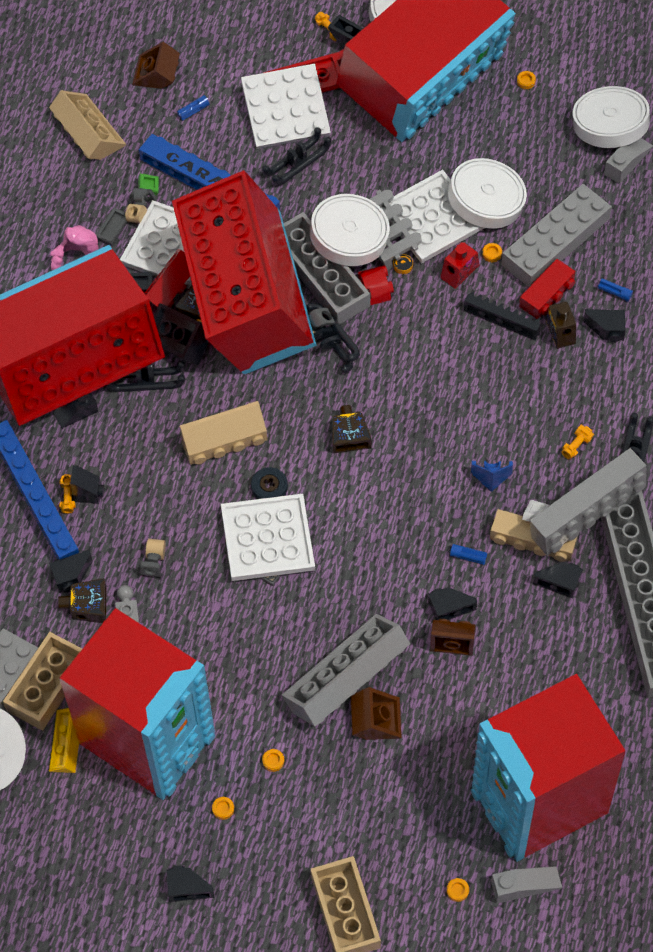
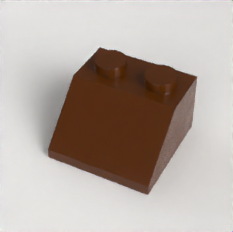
M161 42L139 55L132 85L158 89L171 85L175 80L180 53L165 42Z
M447 619L433 620L430 651L473 656L476 624H471L468 621L450 622Z
M371 687L358 691L351 696L353 736L365 740L402 738L400 697Z

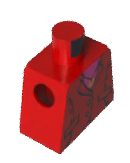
M461 242L445 258L440 278L456 289L480 266L478 253L466 243Z

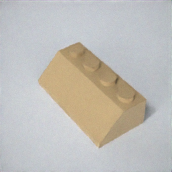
M61 90L49 108L54 113V117L62 123L64 130L73 137V141L80 146L87 158L101 160L126 146V143L87 94Z
M258 401L180 425L182 444L190 465L202 464L207 459L213 457L221 458L226 453L232 451L240 452L245 447L251 445L258 446L267 440V430Z

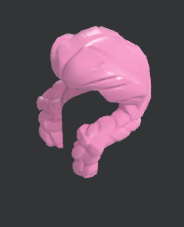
M80 225L72 228L67 227L64 232L63 242L50 253L52 256L51 270L61 267L64 252L78 250L88 255L98 250L96 234Z

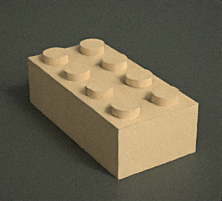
M49 632L3 700L6 711L43 731L65 698L59 678L82 648Z
M354 856L311 868V879L334 952H370L380 949L381 940Z

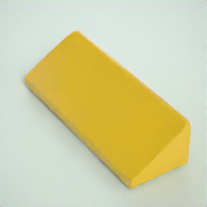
M69 708L60 709L56 713L49 772L75 773L79 741Z

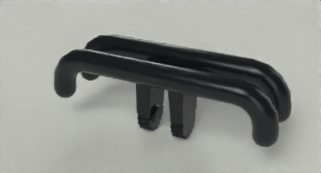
M316 127L309 140L305 143L300 141L296 143V149H288L287 156L271 168L264 165L262 167L263 174L266 176L273 175V183L278 186L283 185L324 155L331 146V138L326 136L323 145L307 157V150L316 144L321 136V129ZM288 164L293 167L281 177L274 175Z
M317 303L306 305L308 311L325 308ZM322 313V316L326 320H330L327 314ZM334 319L335 324L330 325V327L324 325L323 328L314 332V338L317 341L323 340L320 343L322 349L333 348L345 362V365L341 367V371L347 373L352 370L354 366L353 361L359 358L360 350ZM341 341H343L346 344V346L350 349L352 354L348 355V353L340 345Z
M180 360L177 362V366L153 368V364H150L147 369H138L122 377H136L137 383L114 384L112 382L105 386L113 392L179 388L184 385L186 380L182 374L175 381L155 382L154 376L181 373L185 368V363Z
M631 413L622 453L631 448L645 463L653 428V417L648 416L646 418L641 438L634 436L638 414Z

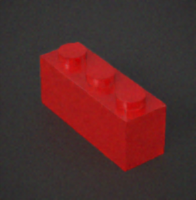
M181 249L176 250L144 293L149 302L156 308H158L160 303L171 308L175 302L173 298L177 293L180 295L187 286L185 283L189 279L190 273L185 253Z
M556 259L520 296L519 307L536 319H539L542 315L545 316L548 306L554 302L558 303L563 297V292L566 289L570 290L574 286L576 271L559 259Z

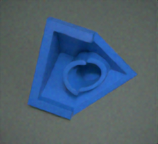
M476 461L471 463V474L491 492L512 474L513 461H509V465L501 468V461L495 464H489L484 461V468L476 465Z

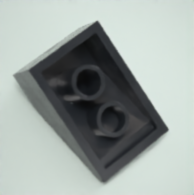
M160 303L154 314V320L163 349L198 365L209 343L205 338L202 322Z

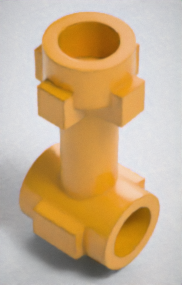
M319 12L315 16L316 24L328 29V26L331 24L329 21L330 16ZM330 32V33H329V34H330V38H331L333 41H337V40L334 38V36L332 35V33Z
M581 424L574 433L577 437L570 445L566 443L563 446L561 453L565 458H575L578 454L577 448L583 441L588 444L595 434L592 433L589 427Z
M64 474L60 479V486L64 489V500L59 503L61 512L65 514L73 513L74 508H76L75 501H72L70 474Z

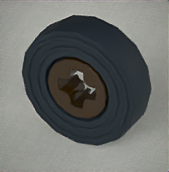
M262 468L252 478V493L256 499L285 496L288 489L287 478L277 468ZM270 481L273 482V486L266 488L265 483L269 484Z

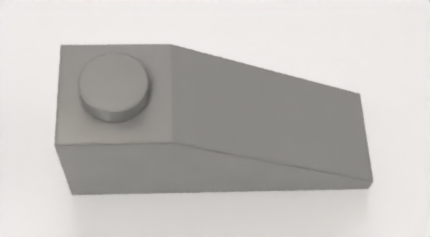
M640 138L634 143L620 147L606 161L604 175L620 184L648 154L653 145Z
M557 867L514 869L492 874L491 884L497 903L562 889Z

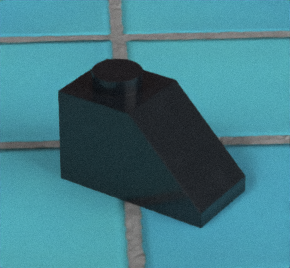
M339 14L328 26L329 31L342 49L345 48V44L364 29Z
M585 309L583 322L603 340L611 342L624 340L626 331L625 310Z
M88 393L57 408L53 413L63 429L97 413L98 407L92 393Z
M73 465L70 486L74 501L99 504L100 497H104L105 486L101 484L100 477L79 466Z
M90 550L49 563L59 593L63 591L66 593L71 592L72 584L82 582L93 562Z
M561 562L537 571L534 575L533 584L573 599L581 580L583 569L574 563Z
M449 587L444 589L438 588L428 594V604L435 620H450L477 610V599Z
M174 866L166 870L170 902L215 898L213 887L190 868Z

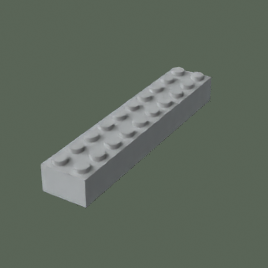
M642 491L629 496V499L624 504L615 506L611 513L605 517L602 516L601 520L647 698L653 697V531Z

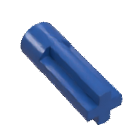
M203 95L179 109L177 112L181 120L183 121L209 106L207 97Z
M601 279L598 285L599 289L628 302L633 294V290L605 279Z
M453 544L450 556L485 565L487 552Z

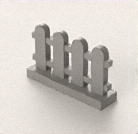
M381 190L376 191L377 195L369 200L376 203L380 208L385 206L386 209L383 211L388 221H395V224L390 226L386 244L388 248L384 249L383 253L378 257L382 265H385L387 270L393 268V259L398 261L401 259L400 255L411 249L417 250L418 245L422 242V237L417 232L409 234L408 231L413 226L409 218L399 219V216L403 214L402 206L400 204L392 206L389 204L394 198L392 191L384 190L381 192ZM403 234L405 238L395 244L391 243L392 240Z

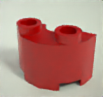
M385 265L357 273L359 281L370 293V305L391 300L390 293L394 292L392 282L387 280L388 271Z

